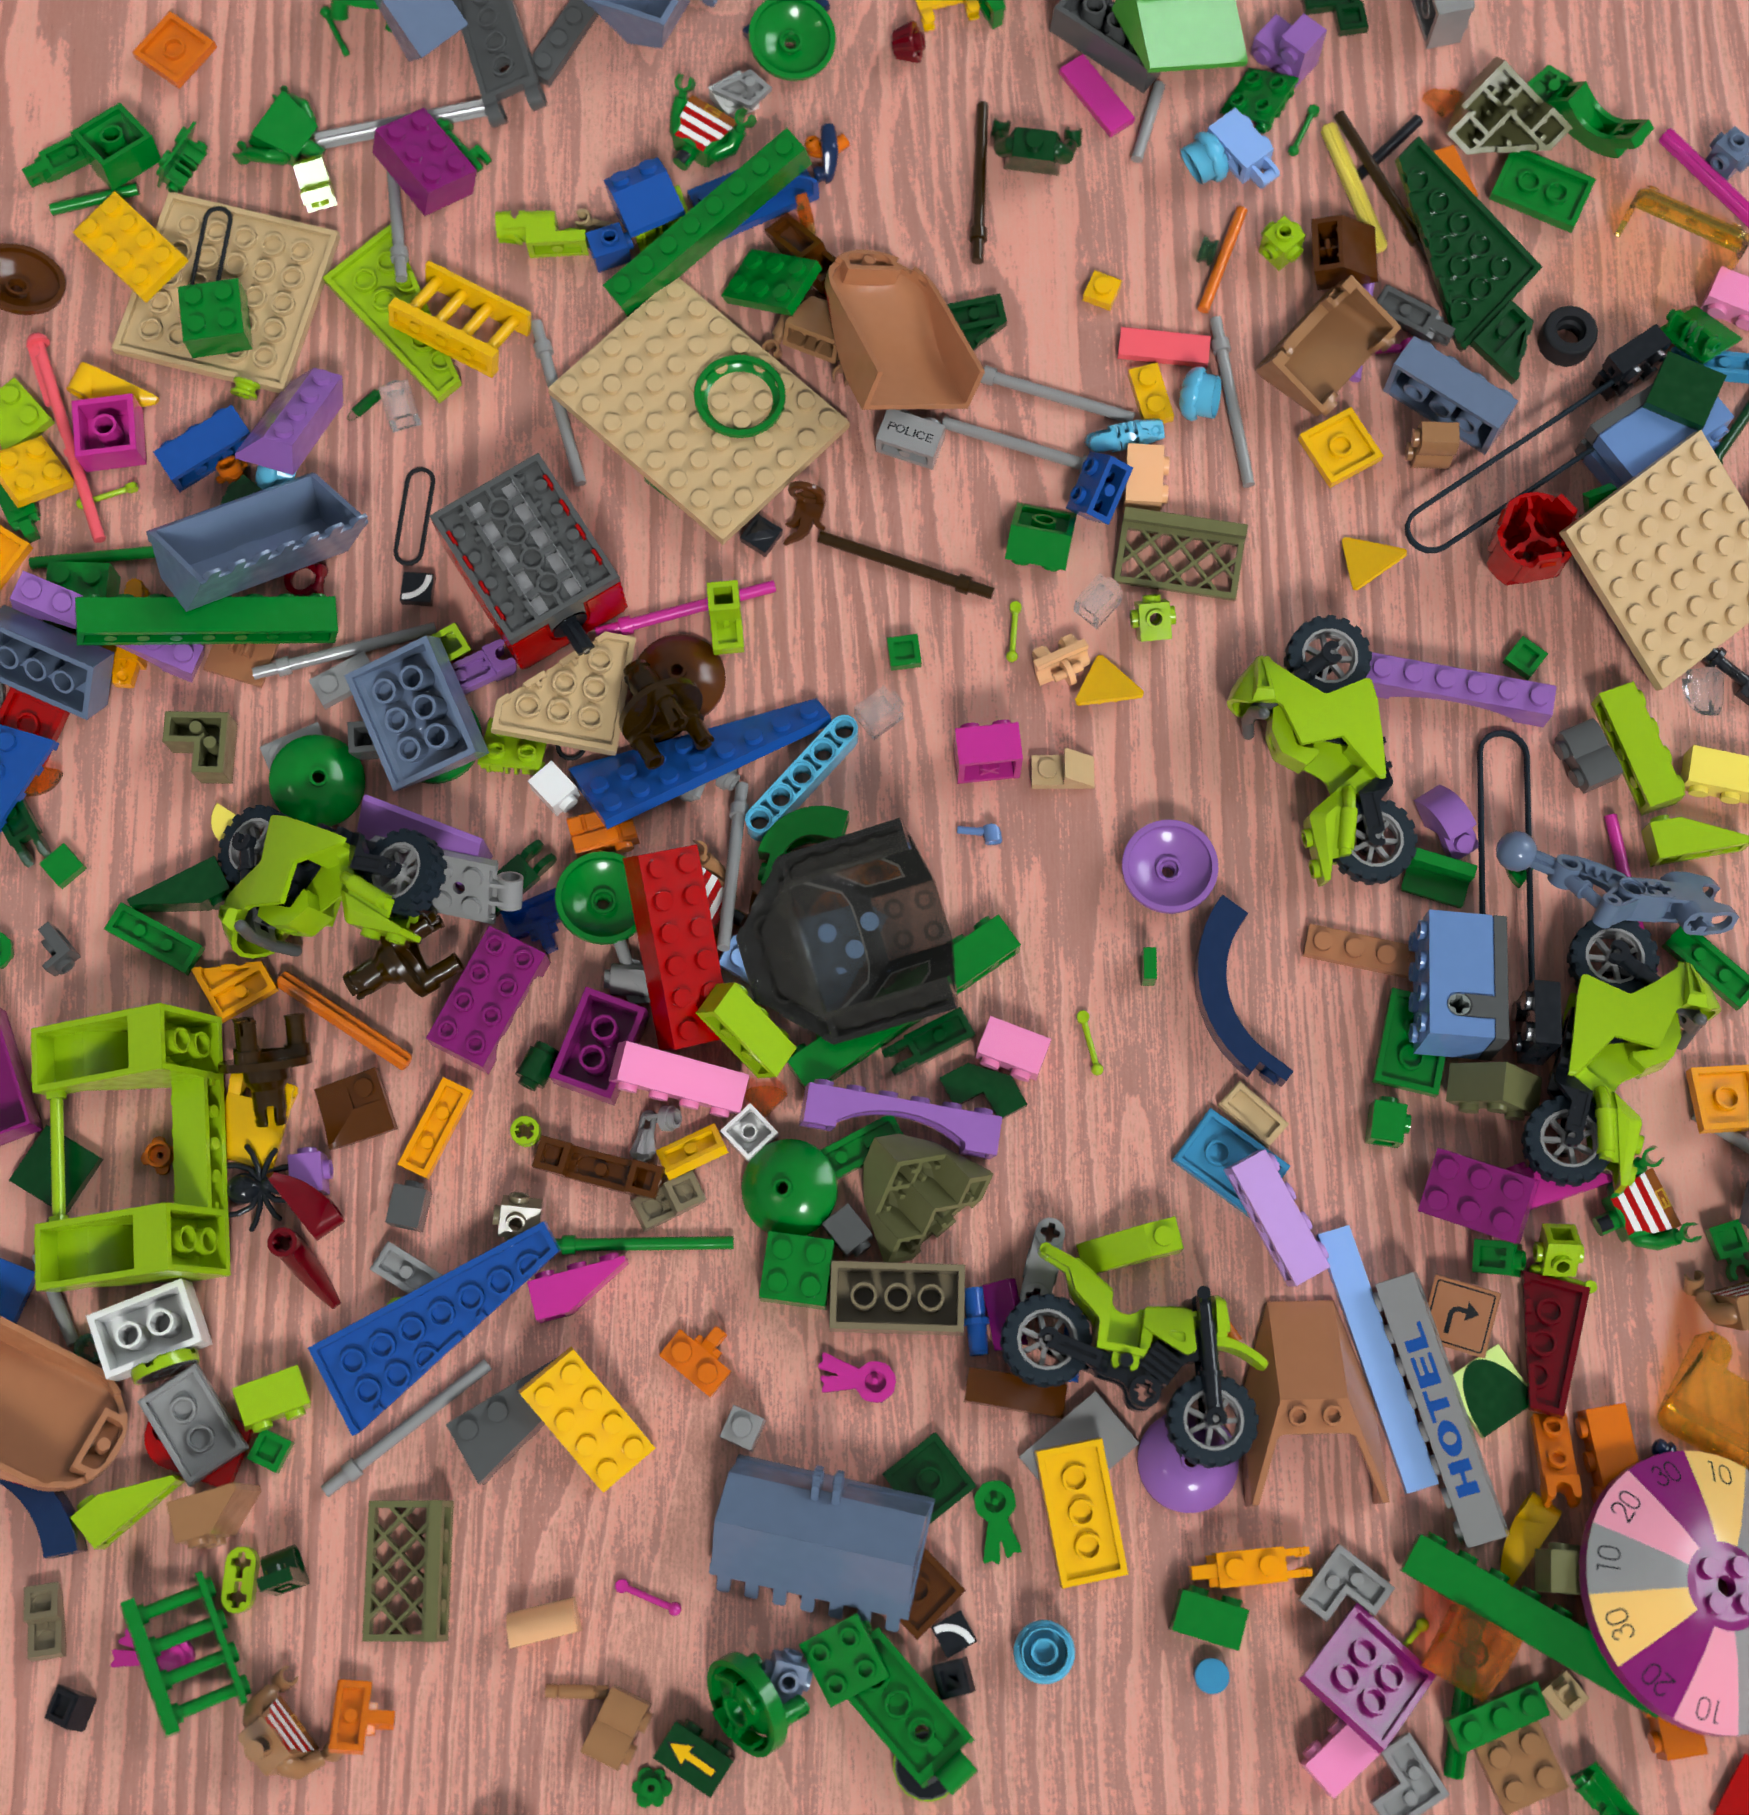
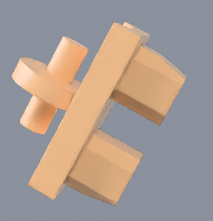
M1068 634L1058 641L1059 650L1050 653L1045 646L1034 649L1032 657L1038 684L1042 686L1053 680L1058 682L1063 679L1070 686L1076 684L1075 674L1083 671L1085 666L1090 665L1089 648L1085 639L1078 641L1073 634Z

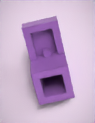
M1438 785L1414 800L1423 825L1438 834L1447 857L1459 860L1478 848V840L1473 830V827L1477 825L1466 804L1452 790Z

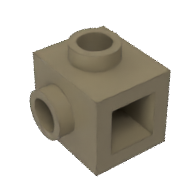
M512 1192L510 1195H503L501 1205H495L492 1225H499L497 1236L504 1237L507 1241L539 1224L543 1199L529 1198L528 1194L522 1192Z

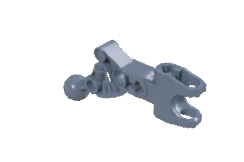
M1520 831L1506 833L1497 843L1496 857L1500 865L1507 870L1515 872L1526 870L1530 867L1547 874L1548 881L1553 886L1562 890H1570L1579 899L1585 898L1596 909L1592 916V922L1601 928H1610L1612 925L1624 920L1654 923L1672 922L1679 923L1686 934L1705 936L1721 934L1732 930L1739 918L1731 906L1714 901L1720 887L1712 878L1675 871L1665 874L1659 880L1627 877L1625 874L1608 866L1579 856L1560 854L1555 858L1537 850L1534 839L1527 833ZM1593 884L1605 890L1606 894L1603 897L1599 896L1593 890ZM1703 887H1709V889L1704 893ZM1727 916L1723 922L1716 924L1711 922L1713 917Z

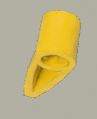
M85 362L79 363L66 388L69 393L81 400L133 393L141 407L156 405L159 402V398L156 395Z
M1531 1491L1520 1505L1510 1527V1534L1506 1537L1503 1547L1500 1572L1510 1577L1507 1584L1511 1586L1521 1576L1535 1556V1549L1541 1547L1562 1514V1511L1553 1504L1550 1508H1545L1542 1504L1541 1496L1534 1491Z

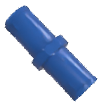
M983 1287L965 1288L966 1318L964 1319V1326H967L969 1356L989 1355L987 1325L990 1324L989 1317H986Z

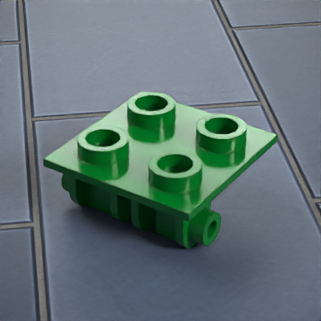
M1248 68L1220 110V114H1227L1236 108L1242 115H1246L1250 120L1255 121V129L1259 133L1265 134V132L1272 129V124L1275 121L1274 118L1280 117L1281 112L1286 107V103L1293 97L1295 85L1299 78Z
M193 121L188 129L183 126L174 140L176 144L172 149L173 152L167 150L158 163L160 167L156 172V175L159 176L158 188L164 182L167 184L166 189L169 192H182L189 178L193 176L190 170L196 171L198 169L197 166L207 156V145L201 141H197V143L192 141L196 126L195 121Z
M1697 306L1685 313L1682 310L1676 311L1672 309L1666 316L1669 322L1660 327L1672 341V344L1702 365L1743 339Z
M858 1613L799 1644L831 1708L890 1677L869 1636L873 1632V1628L867 1619L862 1621Z

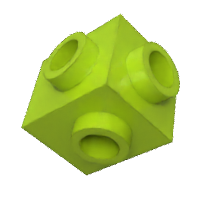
M1285 215L1276 223L1271 221L1261 232L1262 240L1258 252L1278 271L1289 262L1292 263L1298 259L1304 250L1302 246L1306 235L1299 224L1291 222Z
M1161 594L1143 595L1142 601L1134 602L1135 609L1130 610V623L1132 629L1136 628L1139 641L1172 639L1171 625L1176 624V611L1174 606H1170V601L1161 599ZM1156 613L1155 619L1150 621V616Z
M1542 1223L1539 1242H1534L1533 1259L1539 1263L1542 1276L1576 1277L1578 1264H1582L1584 1261V1246L1581 1243L1575 1224Z

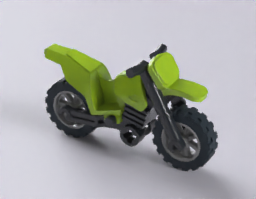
M1048 1242L1040 1245L1038 1248L1039 1257L1065 1273L1069 1297L1076 1306L1069 1303L1070 1300L1064 1297L1059 1298L1053 1294H1045L1044 1296L1035 1295L1029 1297L1027 1300L1020 1302L1011 1311L1001 1330L1000 1347H1002V1356L1005 1363L1008 1364L1011 1368L1010 1371L1015 1376L1023 1379V1382L1029 1385L1033 1384L1041 1388H1047L1050 1386H1060L1073 1379L1083 1370L1098 1379L1117 1385L1123 1392L1122 1397L1125 1406L1133 1412H1143L1158 1402L1161 1390L1168 1386L1182 1366L1194 1364L1195 1376L1174 1392L1166 1407L1165 1427H1167V1436L1170 1443H1173L1176 1448L1175 1451L1181 1457L1184 1456L1188 1459V1462L1191 1464L1213 1468L1231 1464L1239 1460L1250 1450L1258 1434L1256 1430L1259 1424V1415L1256 1414V1404L1253 1398L1250 1399L1247 1394L1248 1391L1244 1386H1239L1235 1383L1236 1380L1230 1377L1220 1376L1223 1375V1372L1219 1367L1218 1351L1233 1354L1260 1371H1264L1269 1363L1251 1347L1227 1337L1231 1330L1227 1304L1224 1298H1221L1219 1295L1211 1296L1210 1289L1207 1286H1201L1198 1288L1196 1296L1183 1302V1307L1149 1306L1133 1314H1124L1113 1306V1289L1078 1257L1074 1258ZM1043 1316L1056 1318L1058 1322L1054 1327H1046ZM1036 1317L1040 1327L1039 1333L1025 1327L1029 1321ZM1089 1322L1091 1323V1326H1092V1334H1090V1330H1089L1090 1325H1089ZM1062 1324L1067 1328L1070 1337L1057 1331ZM1022 1333L1034 1338V1344L1023 1349L1021 1343ZM1037 1348L1041 1350L1038 1364L1030 1360L1026 1355ZM1046 1355L1059 1361L1055 1365L1044 1366ZM1140 1386L1145 1388L1144 1395L1148 1397L1144 1401L1138 1400L1139 1393L1135 1391ZM1195 1400H1198V1410L1190 1407ZM1228 1403L1235 1413V1418H1227L1224 1408ZM1188 1413L1197 1417L1196 1426L1190 1429L1187 1423ZM1236 1424L1235 1432L1231 1439L1221 1428L1222 1425ZM1198 1430H1206L1204 1444L1197 1441L1192 1433ZM1213 1430L1219 1434L1225 1444L1210 1446Z

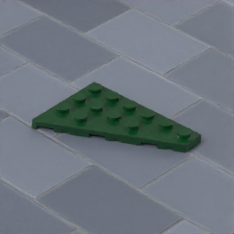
M1418 136L1395 159V164L1448 324L1456 328L1453 335L1456 348L1462 352L1543 266Z

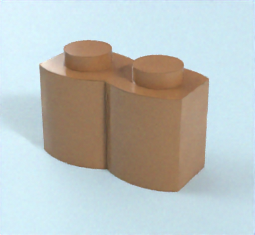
M1420 421L1418 428L1412 430L1411 442L1406 443L1405 459L1410 460V468L1449 469L1453 456L1456 455L1460 444L1459 422Z
M617 1685L612 1686L581 1752L617 1771L621 1768L622 1764L629 1766L638 1746L633 1744L638 1731L645 1733L654 1715L648 1712L652 1703Z

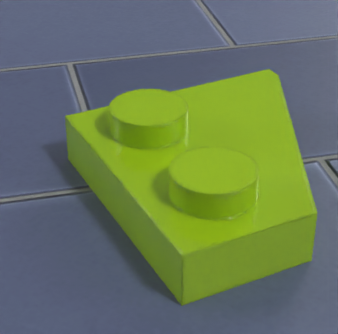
M15 377L0 388L1 450L36 438L55 424Z

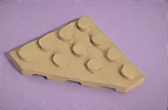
M605 631L592 641L595 647L587 655L582 654L578 656L576 651H573L560 659L559 663L546 671L543 670L525 681L518 689L510 694L506 693L496 700L491 733L616 756L620 736L619 719L625 706L628 684L624 680L626 675H624L623 670L632 662L636 637Z

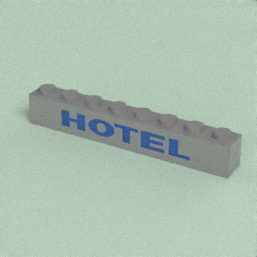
M1417 1272L1375 1284L1377 1292L1373 1293V1298L1378 1311L1385 1312L1388 1324L1384 1325L1388 1341L1390 1344L1395 1343L1400 1356L1395 1357L1400 1375L1402 1377L1407 1376L1411 1389L1407 1390L1408 1399L1413 1410L1419 1409L1422 1422L1418 1423L1419 1430L1424 1442L1430 1441L1434 1454L1430 1455V1461L1435 1474H1441L1446 1487L1442 1488L1441 1492L1447 1508L1453 1507L1458 1520L1453 1522V1526L1459 1542L1465 1541L1467 1548L1507 1537L1510 1534Z

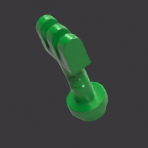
M443 118L436 120L438 125L470 161L478 173L483 169L477 160L478 158L486 165L492 162L490 156L478 144L469 150L452 132L454 125L449 120H444Z

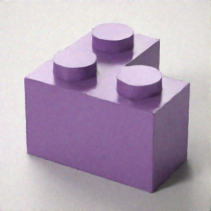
M1304 13L1293 25L1275 14L1254 37L1250 54L1259 64L1266 65L1275 73L1298 77L1299 81L1295 85L1297 87L1318 64L1327 30Z

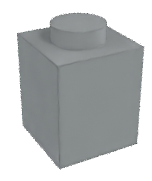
M733 1405L720 1437L753 1452L766 1420Z

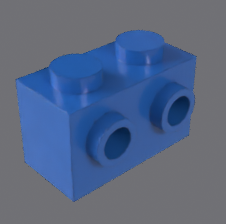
M1090 451L1088 457L1083 462L1078 481L1070 493L1066 509L1087 520L1109 525L1133 467L1111 455Z

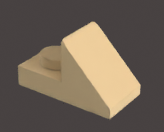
M1064 748L1063 755H1031V789H1094L1093 756L1069 748Z

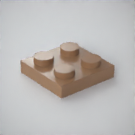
M1539 1721L1474 1749L1503 1815H1509L1569 1788Z

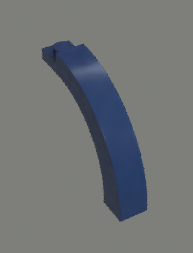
M1222 894L1202 930L1197 946L1194 981L1199 1010L1213 1041L1236 1069L1248 1078L1256 1068L1260 1071L1259 1076L1270 1085L1275 1086V1084H1278L1282 1087L1294 1071L1267 1052L1248 1034L1237 1017L1230 1000L1226 976L1228 954L1232 940L1248 913Z
M0 1479V1484L12 1492L29 1512L40 1537L43 1558L55 1559L88 1551L85 1536L70 1518L76 1511L63 1491H41Z

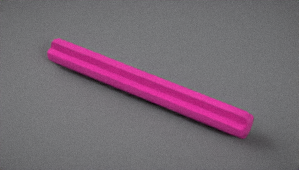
M1672 128L1666 130L1661 135L1659 142L1749 228V201L1720 173L1714 170Z

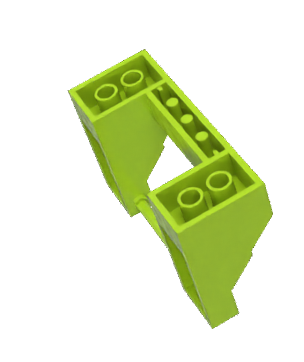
M155 1003L31 1028L32 1093L46 1095V1099L50 1100L53 1215L49 1217V1222L34 1224L36 1291L64 1292L90 1287L170 1283L180 1278L194 1282L231 1276L224 1073H219L218 1063L223 1062L222 1017L164 1003ZM171 1088L174 1203L164 1202L69 1218V1215H66L64 1100L67 1099V1094L95 1090Z

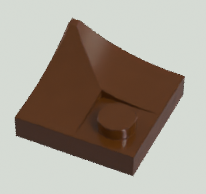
M376 1067L314 1089L325 1127L329 1150L349 1146L398 1129L379 1069Z

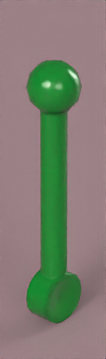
M323 6L320 9V15L326 18L343 56L346 57L350 54L333 20L329 17L330 8Z
M1310 105L1308 107V116L1294 144L1288 148L1290 156L1294 157L1299 153V145L1312 119L1316 118L1319 114L1320 109L1317 105Z

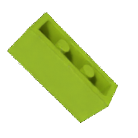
M736 982L716 984L696 1012L704 1023L757 1078L777 1077L797 1049L789 1040L788 1033L782 1028L777 1027L769 1018L768 1012L763 1007L756 1005L748 996V991Z

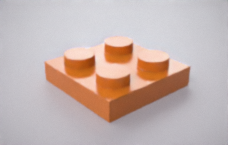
M169 11L132 53L136 60L180 89L217 47L212 39Z

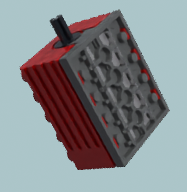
M539 453L430 515L443 548L501 639L504 640L505 645L521 670L528 669L570 643L578 656L582 654L587 655L595 647L587 633L621 614L628 607L619 575Z

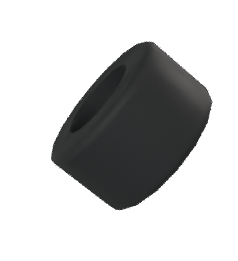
M1564 306L1557 308L1549 314L1539 331L1537 343L1541 354L1546 360L1558 366L1569 367L1579 364L1586 359L1597 341L1598 328L1596 321L1589 312L1580 307ZM1568 330L1574 333L1578 342L1570 343L1562 340L1557 331Z

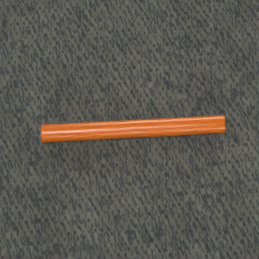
M1236 207L1197 308L1201 313H1209L1248 212L1245 207Z

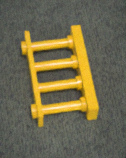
M428 260L425 263L426 286L410 303L394 297L388 304L389 326L493 378L499 371L498 349L515 330L527 337L530 335L531 312ZM437 291L451 298L436 316H431L421 310ZM464 304L477 312L460 330L447 324V321ZM488 317L503 324L487 343L472 337Z

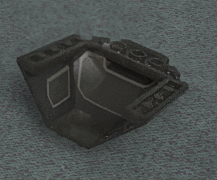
M902 818L789 852L776 858L771 867L772 871L765 885H762L744 926H741L736 936L752 995L756 1002L765 1007H770L782 1014L786 1019L804 1029L807 1028L833 1045L958 1008L954 943L935 879Z

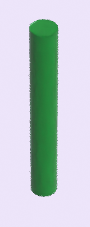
M137 183L121 186L114 190L123 199L140 195ZM109 189L51 203L49 208L52 216L100 205L114 191Z

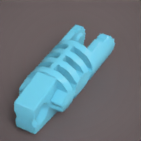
M1137 419L1109 425L1107 429L1086 435L1085 443L1089 449L1099 453L1100 451L1111 450L1112 452L1126 450L1128 443L1150 444L1165 438L1163 421L1161 419Z

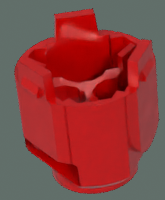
M1530 492L1510 500L1505 508L1502 509L1488 544L1487 550L1490 554L1486 564L1491 573L1505 585L1524 584L1557 577L1572 556L1559 532L1577 520L1575 518L1578 511L1577 508L1562 493L1555 497L1542 492ZM1526 551L1530 554L1531 559L1527 562L1525 558L1520 559Z

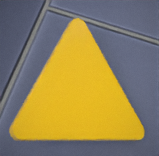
M1349 537L1342 539L1343 551L1353 590H1359L1407 556L1405 548Z
M1098 655L1075 698V704L1082 706L1138 699L1144 696V691L1106 657Z

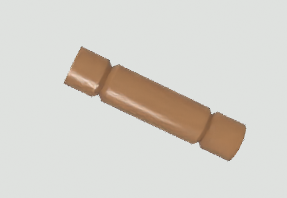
M546 1684L545 1698H596L605 1700L609 1687L608 1685L560 1684L558 1686L557 1684Z

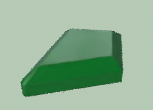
M1548 64L1527 84L1547 103L1565 82H1573L1574 79Z

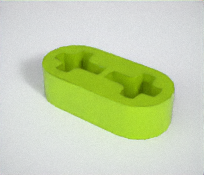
M237 1547L227 1555L221 1603L228 1612L243 1613L254 1605L260 1557L253 1548ZM243 1552H245V1558L251 1559V1564L244 1567L242 1578H240L241 1568L235 1565L236 1558H241ZM239 1582H242L241 1594L246 1595V1601L240 1602L239 1607H236V1601L231 1600L230 1596L231 1593H237Z

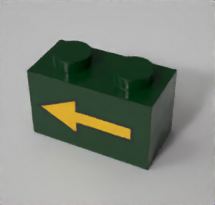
M686 1718L685 1722L678 1719L654 1754L653 1759L711 1798L736 1759L730 1755L733 1749L718 1738L711 1742L701 1734L704 1729L689 1718Z

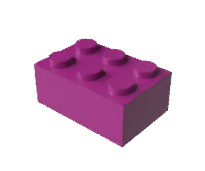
M421 108L375 129L373 155L424 216L473 194L477 170L425 108Z
M585 987L549 1076L553 1083L615 1106L621 1090L617 1089L618 1083L609 1081L617 1045L623 1041L640 1043L650 1018L647 1009Z
M1437 1148L1418 1211L1514 1244H1520L1540 1180L1446 1149Z

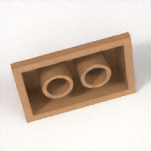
M233 1482L166 1502L175 1544H187L188 1549L195 1547L197 1549H211L227 1544L226 1538L237 1534L261 1493L260 1485Z

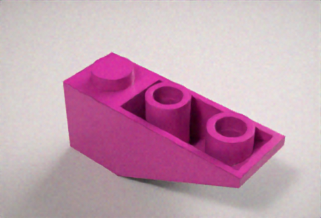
M616 1252L600 1256V1262L590 1265H587L586 1261L567 1265L568 1271L557 1274L554 1273V1270L536 1273L534 1280L527 1281L536 1321L544 1323L573 1315L629 1264L628 1259L625 1256L619 1257Z

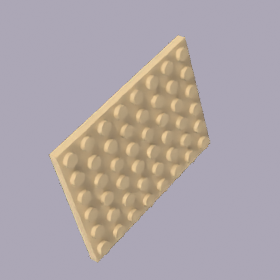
M680 278L653 294L548 387L551 397L722 545L733 537L836 441L850 425V421L767 351L763 350L760 345ZM731 355H749L764 360L778 372L785 386L786 400L780 418L770 429L753 437L732 438L713 431L700 418L694 401L695 385L703 370L720 358ZM728 364L716 369L715 372L718 374L725 373L728 369ZM753 365L754 369L757 372L762 373L765 371L762 368ZM732 372L726 374L712 385L708 393V407L712 416L719 423L729 428L744 430L754 427L764 421L772 409L773 397L769 386L764 380L752 373ZM707 379L705 380L701 391L706 390Z

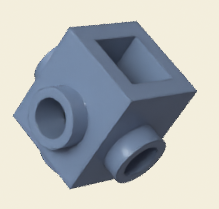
M1736 126L1726 134L1719 133L1710 143L1709 147L1712 150L1706 161L1727 181L1736 172L1742 173L1749 166V136Z
M784 1648L783 1651L773 1649L770 1660H764L762 1670L775 1687L782 1704H785L797 1694L802 1695L803 1691L807 1692L810 1688L813 1672L809 1670L808 1662L801 1652L791 1648Z

